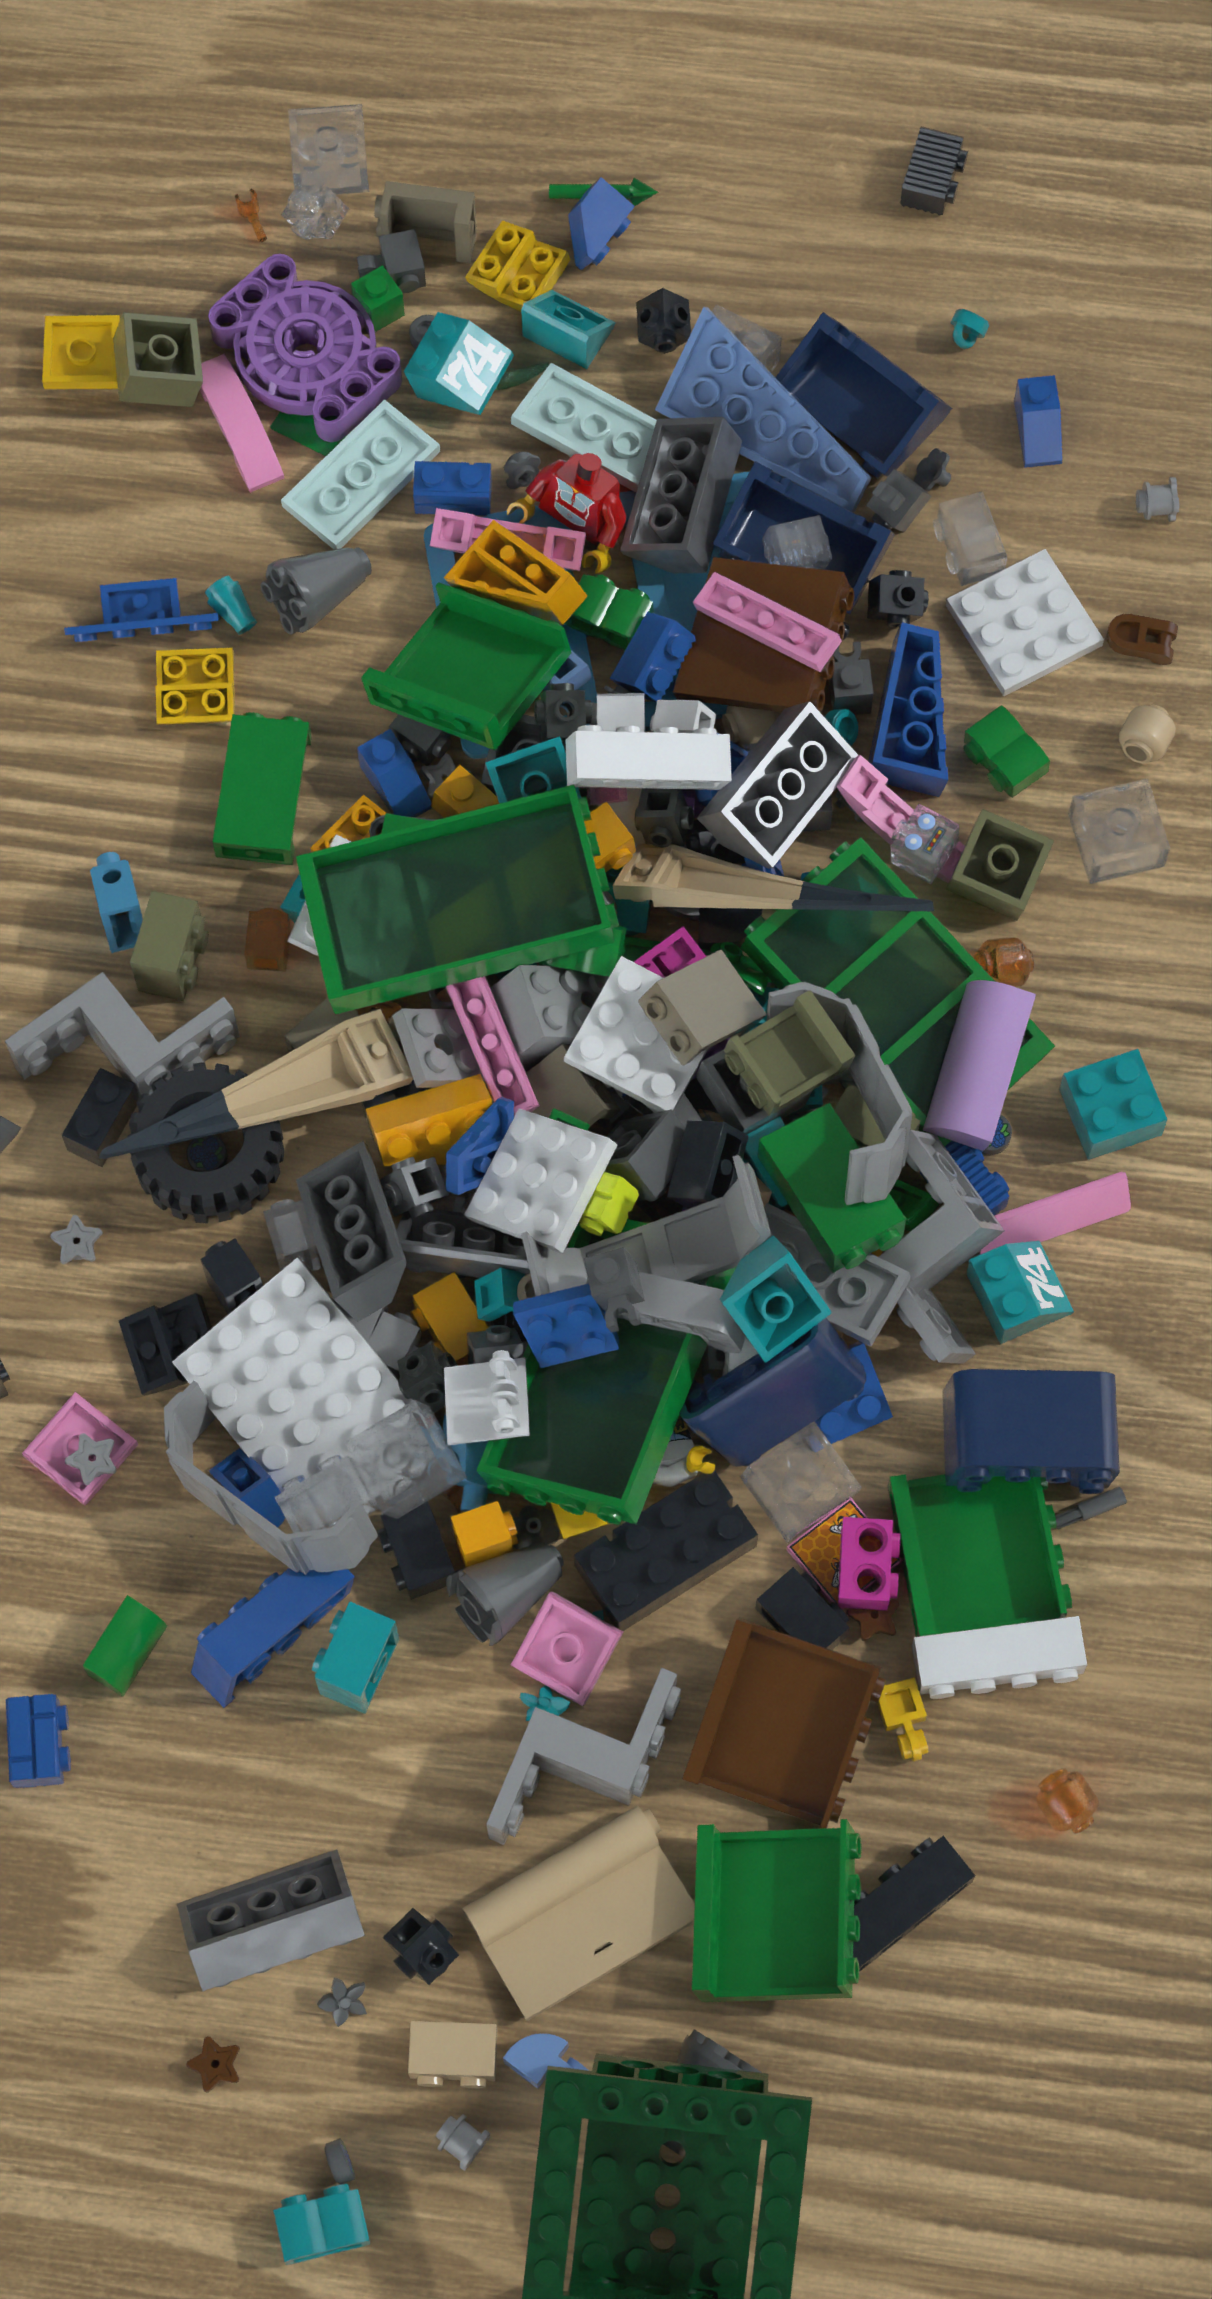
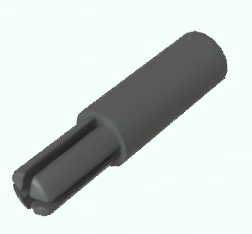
M1120 1486L1078 1503L1072 1509L1055 1515L1056 1529L1059 1530L1080 1520L1086 1521L1126 1504L1127 1500Z

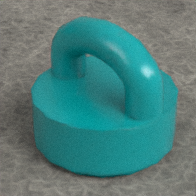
M965 309L956 310L951 320V324L954 326V342L963 349L971 348L977 338H984L990 326L986 319ZM962 332L969 334L966 340L963 338Z
M846 709L829 711L825 716L826 720L852 746L856 741L859 729L854 713Z

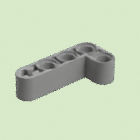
M639 1272L645 1301L632 1305L638 1311L641 1323L699 1335L708 1345L726 1352L740 1353L742 1351L746 1336L720 1301L724 1290ZM622 1313L618 1316V1318L629 1320L628 1313Z

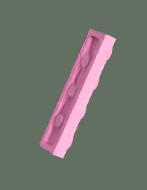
M716 572L712 574L693 601L698 611L821 672L842 642L838 633Z

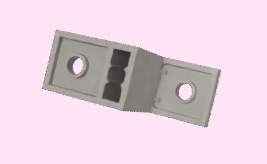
M519 965L490 987L525 1072L546 1058L560 1045L572 1044L609 978L608 976L553 966ZM402 1008L393 1015L416 1088H435L481 1073L455 1009ZM435 1043H437L441 1047V1049L436 1048Z
M102 972L5 1040L16 1070L25 1080L32 1074L36 1076L46 1071L51 1066L53 1059L63 1052L69 1053L74 1051L84 1042V1037L90 1035L123 1079L136 1085L140 1098L143 1093L148 1095L153 1093L151 1084L161 1077L164 1081L172 1078L171 1070L182 1067L183 1072L194 1070V1063H204L216 1053L218 1055L226 1053L235 1045L236 1039L240 1035L234 1010L223 997L168 1037L158 1042Z
M910 1130L906 1162L915 1171L918 1172L920 1170L928 1180L925 1187L937 1203H944L945 1205L904 1236L897 1245L881 1254L879 1258L910 1272L911 1279L897 1301L899 1307L896 1311L909 1328L914 1327L922 1338L919 1343L925 1354L933 1361L938 1360L939 1363L964 1364L976 1353L930 1289L1005 1230L937 1135Z
M661 1668L630 1745L535 1707L486 1823L489 1839L505 1845L508 1835L516 1837L524 1818V1813H522L524 1806L521 1804L525 1796L533 1797L541 1776L538 1774L539 1769L628 1806L634 1795L641 1798L650 1775L648 1774L650 1766L646 1765L649 1757L657 1759L665 1740L664 1732L666 1727L662 1726L665 1718L673 1720L681 1697H679L681 1688L676 1687L677 1674Z

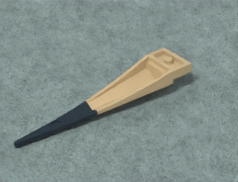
M637 844L635 847L636 852L633 854L632 859L623 867L613 884L615 899H631L634 902L652 900L654 907L934 911L931 900L860 892L800 881L733 864L673 844L664 848L656 847L652 844Z
M381 1009L341 1022L226 1088L104 1148L99 1158L106 1159L372 1100L376 1095L411 1084L413 1076Z

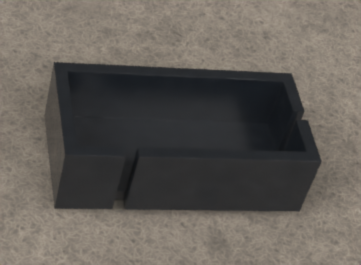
M715 1470L711 1474L703 1473L642 1511L637 1524L625 1522L612 1530L611 1541L604 1535L574 1554L575 1568L617 1629L625 1631L757 1547L758 1533L737 1504L732 1507L733 1496Z

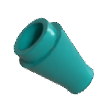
M225 576L207 588L205 591L208 597L207 604L227 621L238 635L246 633L256 625L257 621L252 615L238 581H233L230 576Z

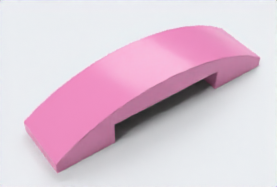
M223 354L201 363L203 384L200 392L205 402H208L234 455L235 463L249 492L251 493L284 479L283 471L265 429L229 360Z
M436 508L430 547L464 554L487 526L495 520L563 569L580 571L586 537L585 532L549 526L545 528Z
M861 755L856 756L837 785L841 795L859 817L892 847L926 871L949 883L964 845L950 832L946 831L931 855L922 851L936 829L934 827L929 830L920 828L918 818L921 815L885 785L888 778ZM910 834H917L922 838V845L916 850L908 849L905 846V838Z

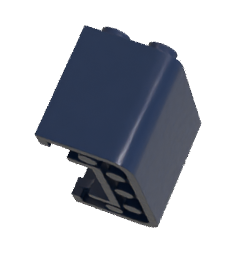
M967 1369L955 1372L942 1391L946 1486H957V1490L961 1492H976L982 1490V1485L990 1482L993 1476H1005L1006 1481L1015 1483L1029 1481L1030 1477H1046V1481L1050 1483H1066L1071 1481V1485L1078 1487L1079 1492L1082 1494H1098L1107 1489L1120 1473L1116 1381L1113 1373L1101 1371Z

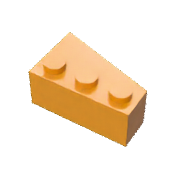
M495 520L487 526L444 576V579L451 587H460L470 594L484 599H493L501 605L515 610H524L532 616L546 621L552 620L560 625H563L587 598V594L572 574Z
M480 1073L367 1108L366 1113L374 1142L384 1166H391L411 1157H414L416 1163L435 1157L437 1165H445L446 1153L493 1103Z

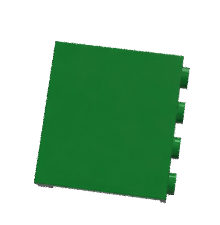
M438 582L435 587L441 603L385 672L369 667L361 677L370 704L496 750L572 653L565 629L555 621H546L532 616L524 610H515L501 605L493 599H484L470 594L460 587H451Z
M906 1474L889 1478L887 1488L896 1533H900V1557L903 1560V1573L916 1637L1066 1617L1067 1609L1072 1608V1598L1069 1585H1062L1059 1569L1064 1568V1558L1061 1545L1053 1544L1051 1529H1056V1518L1052 1504H1045L1043 1490L1048 1489L1046 1477H1030L1029 1481L1015 1483L1006 1481L1005 1476H993L990 1482L982 1485V1490L976 1492H961L957 1490V1486H946L945 1474L907 1480Z
M840 1819V1828L720 1833L714 1824L697 1826L692 1991L701 2002L852 1998L853 1984H858L859 1963L857 1957H853V1942H858L860 1939V1922L858 1916H854V1900H860L861 1896L860 1877L858 1874H855V1859L861 1858L862 1844L860 1834L855 1833L847 1819Z

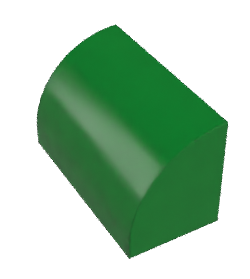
M127 1595L84 1662L83 1668L87 1675L119 1695L124 1696L166 1630V1623L150 1609Z

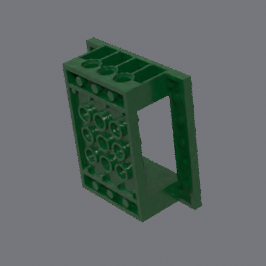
M596 2053L592 2071L548 2066L522 2299H744L762 2140H767L750 2299H791L812 2097L768 2092L769 2074L608 2054ZM583 2118L588 2119L572 2271L568 2291H563ZM667 2141H677L684 2147L685 2155L678 2162H667L660 2154L661 2146ZM663 2184L675 2186L680 2192L679 2201L672 2206L660 2204L655 2197L657 2188ZM660 2227L668 2228L675 2235V2243L670 2248L659 2249L652 2244L650 2239L651 2233Z

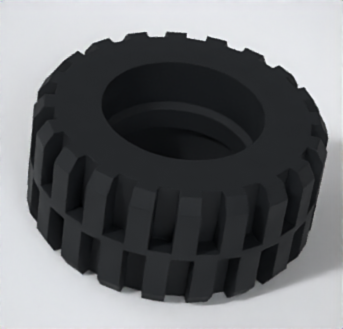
M194 1063V1070L183 1072L182 1067L171 1070L172 1078L164 1081L161 1077L151 1084L153 1093L151 1095L143 1093L137 1101L139 1112L131 1114L129 1121L131 1134L127 1137L205 1099L248 1076V1074L238 1070L235 1075H232L228 1065L218 1063L215 1065V1070L207 1069L205 1063ZM277 1120L241 1128L244 1135V1143L241 1150L231 1162L213 1171L196 1172L179 1166L170 1156L169 1145L130 1153L131 1161L141 1187L147 1195H152L154 1203L162 1210H166L169 1207L173 1216L185 1220L188 1214L194 1215L196 1223H208L209 1216H218L219 1222L231 1220L230 1212L239 1209L243 1215L252 1210L251 1201L255 1197L259 1201H263L270 1193L268 1188L269 1182L276 1183L280 1175L279 1163L284 1160L283 1134L280 1122Z

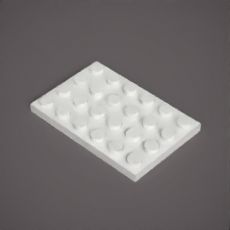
M299 1258L292 1261L172 1361L189 1384L193 1380L198 1383L209 1402V1409L246 1455L252 1457L271 1476L294 1511L293 1513L307 1531L332 1528L356 1500L362 1503L369 1516L440 1457L446 1448V1439L440 1430L413 1399H406L399 1389L396 1376Z

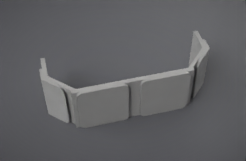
M807 982L788 985L782 990L770 992L767 1021L793 1006L798 996L811 990L856 1055L848 1070L878 1125L885 1142L850 1151L844 1201L846 1205L862 1201L871 1203L886 1199L900 1175L902 1166H905L912 1110L889 1065H884L880 1058L878 1044L856 1004L852 1005L849 998H838L835 993Z
M739 1155L733 1156L738 1179L723 1197L582 1248H565L564 1252L560 1253L539 1246L527 1231L521 1233L535 1296L586 1284L588 1276L584 1258L622 1247L636 1261L639 1272L690 1283L737 1267L742 1258L765 1242L771 1235L754 1169L749 1163H744Z
M193 1380L183 1392L177 1393L164 1407L165 1441L168 1447L166 1454L169 1457L171 1466L189 1493L230 1524L235 1526L237 1523L253 1541L295 1572L300 1570L306 1575L309 1570L330 1572L355 1568L366 1556L369 1546L378 1537V1534L362 1503L356 1500L332 1528L285 1534L193 1465V1443L216 1418L209 1409V1402L198 1383Z

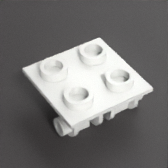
M500 1350L493 1353V1358L489 1362L444 1368L448 1446L530 1436L525 1357L513 1359L508 1351Z

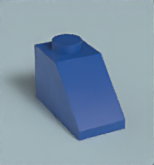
M1055 375L1018 379L1014 405L1024 468L1062 464L1061 408Z
M391 729L357 747L360 768L391 814L417 817L432 808L429 796L410 757Z
M241 1447L209 1470V1473L218 1484L277 1528L284 1522L286 1517L294 1512L271 1476L252 1457H248Z

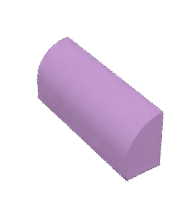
M976 980L967 983L923 1131L984 1151L992 1143L1036 994L994 981Z

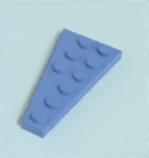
M703 307L655 410L669 418L724 417L742 440L739 454L772 469L773 472L790 479L851 512H855L872 477L708 307Z

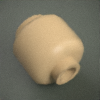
M1158 705L1138 706L1129 713L1119 732V742L1124 754L1132 761L1142 764L1158 761L1165 755L1175 736L1176 727L1164 708Z
M727 706L726 714L722 715L723 728L726 734H730V741L736 742L744 749L749 748V744L758 743L781 712Z

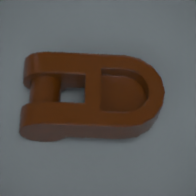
M1121 614L1110 622L1107 631V642L1110 648L1122 655L1149 659L1158 665H1169L1173 660L1174 650L1171 648V644L1177 638L1178 625L1171 621ZM1146 634L1155 636L1157 638L1156 643L1146 642Z

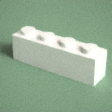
M644 693L597 694V703H591L592 721L590 725L601 726L602 731L616 732L618 727L636 726L640 728V732H645ZM590 787L591 805H598L599 807L607 802L634 837L635 847L637 844H646L641 831L636 830L634 820L642 788Z
M585 725L578 727V731L573 732L565 740L567 786L575 784V787L721 790L732 781L730 734H717L714 728H699L693 730V733H678V728L661 727L655 729L654 732H640L639 727L623 726L616 728V732L602 731L601 726Z
M1079 1616L914 1637L912 1643L920 1695L929 1694L931 1699L948 1698L955 1695L954 1690L971 1688V1693L973 1694L987 1693L996 1690L995 1685L1012 1683L1013 1688H1027L1036 1685L1038 1679L1053 1678L1054 1683L1071 1682L1077 1680L1078 1674H1083L1087 1666Z

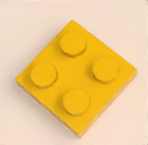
M120 315L45 316L42 375L44 389H118L113 337L120 322Z

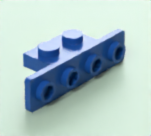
M177 578L100 585L104 624L65 627L64 631L65 635H74L75 642L98 640L97 632L112 631L113 638L136 636L135 629L150 627L151 635L174 633L173 625L189 624V631L212 629L211 621H219L220 618L218 613L181 616Z

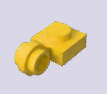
M915 1678L884 1685L877 1705L885 1730L887 1732L902 1727L904 1734L897 1736V1742L903 1760L910 1758L913 1762L921 1760L922 1755L929 1752L923 1730H914L912 1724L926 1721L927 1714Z

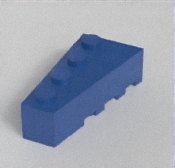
M901 622L892 643L868 762L888 778L887 785L940 797L948 782V767H946L945 760L946 734H944L943 729L944 701L941 696L942 671L939 631Z
M288 1568L281 1575L277 1572L271 1574L260 1585V1592L250 1600L247 1597L239 1600L229 1610V1617L219 1625L216 1622L211 1623L199 1634L191 1674L225 1708L235 1699L233 1691L241 1681L246 1679L251 1684L263 1673L262 1669L268 1664L271 1659L270 1655L274 1651L277 1654L283 1655L294 1645L302 1633L299 1629L302 1625H305L307 1629H311L350 1593L355 1576L348 1569L330 1572L309 1570L305 1575L300 1570L295 1572Z

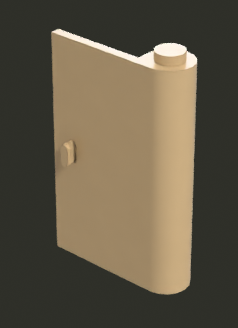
M638 1806L634 1807L462 1908L473 1931L526 2022L694 1923L695 1903L659 1846L656 1834L661 1831V1828L650 1809L642 1812ZM611 1944V1945L608 1946L607 1948H605V1949H603L602 1951H600V1952H598L597 1954H595V1952H597L598 1950H600V1949H602L603 1947H605V1946Z

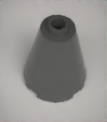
M538 1542L454 1571L446 1579L447 1592L449 1597L456 1593L461 1605L456 1607L455 1610L467 1629L482 1643L490 1639L489 1646H493L500 1642L562 1577L561 1567L564 1565V1561L560 1552L553 1545L547 1546L543 1542Z

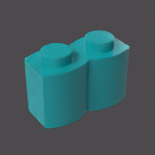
M342 2184L324 2189V2197L307 2201L305 2194L281 2200L282 2207L273 2211L286 2265L305 2262L371 2244L358 2189L350 2190L348 2184Z

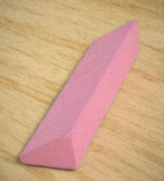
M483 976L446 986L493 1101L495 1102L500 1097L513 1100L514 1117L518 1109L529 1112L539 1107V1103L486 977Z
M1119 1172L995 1215V1218L1005 1231L978 1252L979 1255L1009 1243L1043 1242L1128 1212L1131 1208L1126 1173Z

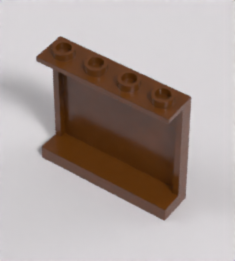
M713 557L706 583L712 574L716 572L838 633L841 641H843L845 631L843 622L846 611H850L854 603V590L850 587L844 572ZM697 610L691 633L695 635L696 641L691 642L692 648L689 649L688 655L684 656V661L681 663L673 690L677 700H699L704 703L783 712L785 708L810 701L820 713L822 712L825 703L824 687L826 680L830 679L834 673V653L821 672Z
M742 1618L736 1619L682 1779L697 1785L702 1783L820 1825L821 1829L827 1828L829 1821L838 1823L845 1803V1799L838 1797L843 1781L852 1782L859 1759L851 1757L857 1741L865 1743L873 1720L865 1717L870 1701L879 1702L886 1679L879 1677L882 1667Z

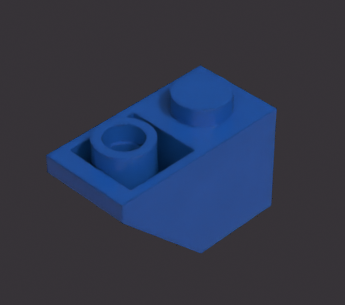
M602 177L586 190L568 214L575 266L580 270H583L591 262L597 266L610 250L606 245L612 236L618 238L631 223L627 216L635 207Z

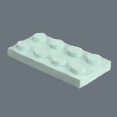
M550 363L512 414L511 424L570 457L574 454L583 455L586 453L597 455L602 461V469L616 477L621 485L637 492L657 420Z
M384 399L281 499L282 507L332 549H341L414 478L415 461L430 462L440 452V444Z

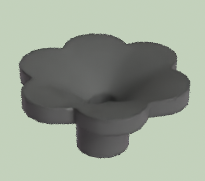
M938 448L933 449L928 457L923 458L918 464L917 475L913 481L927 492L936 483L942 487L948 485L951 480V474L946 471V466L950 459L949 454L942 452Z
M525 1506L521 1509L519 1517L513 1518L518 1544L514 1545L516 1550L538 1542H543L549 1546L556 1543L560 1537V1531L554 1525L555 1516L549 1509L538 1510L534 1506ZM532 1525H536V1526H537L536 1529H531L530 1527H531Z

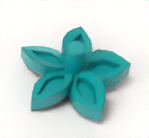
M546 1685L540 1689L538 1697L528 1693L520 1694L521 1701L528 1707H531L527 1710L526 1721H530L535 1707L559 1716L570 1705V1702L562 1697H552L551 1689Z

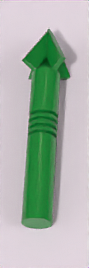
M635 177L631 184H610L622 196L630 199L634 206L659 193ZM549 184V199H580L592 184Z

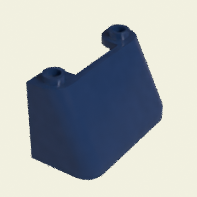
M824 312L775 377L822 426L859 453L864 459L861 466L877 479L882 474L888 477L893 469L897 470L953 409L870 344Z
M755 461L713 544L721 549L718 556L724 559L774 564L777 556L785 555L790 559L791 566L844 572L850 587L854 590L853 607L850 611H846L850 615L895 535L891 530L875 522L869 523L866 518L856 515L799 486L786 477L782 478V476L773 472L772 469ZM801 537L804 539L805 546L781 552L776 551L774 543ZM801 550H809L814 556V561L810 556L805 555L801 558V565L797 560V555Z
M825 1318L766 1363L759 1354H756L717 1380L710 1373L703 1377L704 1383H697L693 1379L684 1405L680 1410V1416L692 1431L732 1466L746 1467L754 1464L762 1454L843 1402L857 1398L864 1390L866 1372L860 1360L828 1319Z

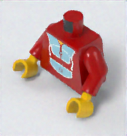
M593 453L574 454L568 461L560 459L543 467L525 490L527 493L525 498H520L508 506L507 515L512 514L518 506L521 507L524 511V517L519 523L523 524L534 516V503L536 501L540 502L538 508L571 530L585 532V539L595 546L598 545L596 550L584 554L581 562L583 568L590 567L596 558L598 566L595 574L611 566L612 560L608 551L609 548L615 547L627 516L619 497L620 483L616 477L601 468V459Z

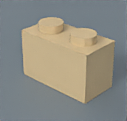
M411 2021L408 2064L410 2079H417V2085L424 2087H442L443 2080H460V2087L486 2088V2081L495 2082L497 2025Z

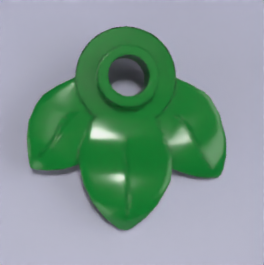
M723 942L711 946L708 956L722 950L747 987L759 995L764 994L768 982L773 983L750 957L743 955L742 950L737 945Z

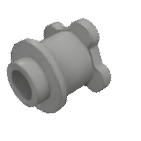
M1169 477V484L1150 485L1149 482H1144L1142 490L1136 491V509L1138 513H1143L1145 520H1150L1151 516L1168 515L1169 522L1176 521V515L1179 512L1176 477Z
M462 2114L457 2120L450 2116L435 2137L441 2141L437 2149L439 2151L445 2149L461 2161L460 2168L465 2171L489 2140L490 2133L487 2130L480 2133L465 2121L467 2116Z

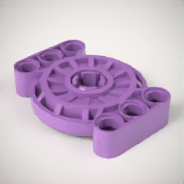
M274 254L268 257L209 310L208 317L213 341L221 348H234L237 370L243 384L252 395L268 407L286 414L313 415L316 434L324 441L336 442L343 439L384 399L387 400L401 386L400 357L390 347H376L373 323L360 302L342 288L331 284L308 280L298 281L295 262L285 254ZM278 276H286V277H287V278H285V279H283V280H276V279H274V278H276V277H278ZM252 299L260 300L259 302L253 304L247 303ZM223 323H233V325L229 327L220 326ZM364 327L366 328L369 338L362 335L361 331ZM303 344H311L317 347L318 354L315 355L312 350L303 352L295 349ZM241 357L249 360V365L246 369ZM383 368L391 369L388 373L377 372ZM355 392L365 393L360 397L351 396ZM327 416L338 417L337 419L332 421L324 420V418Z

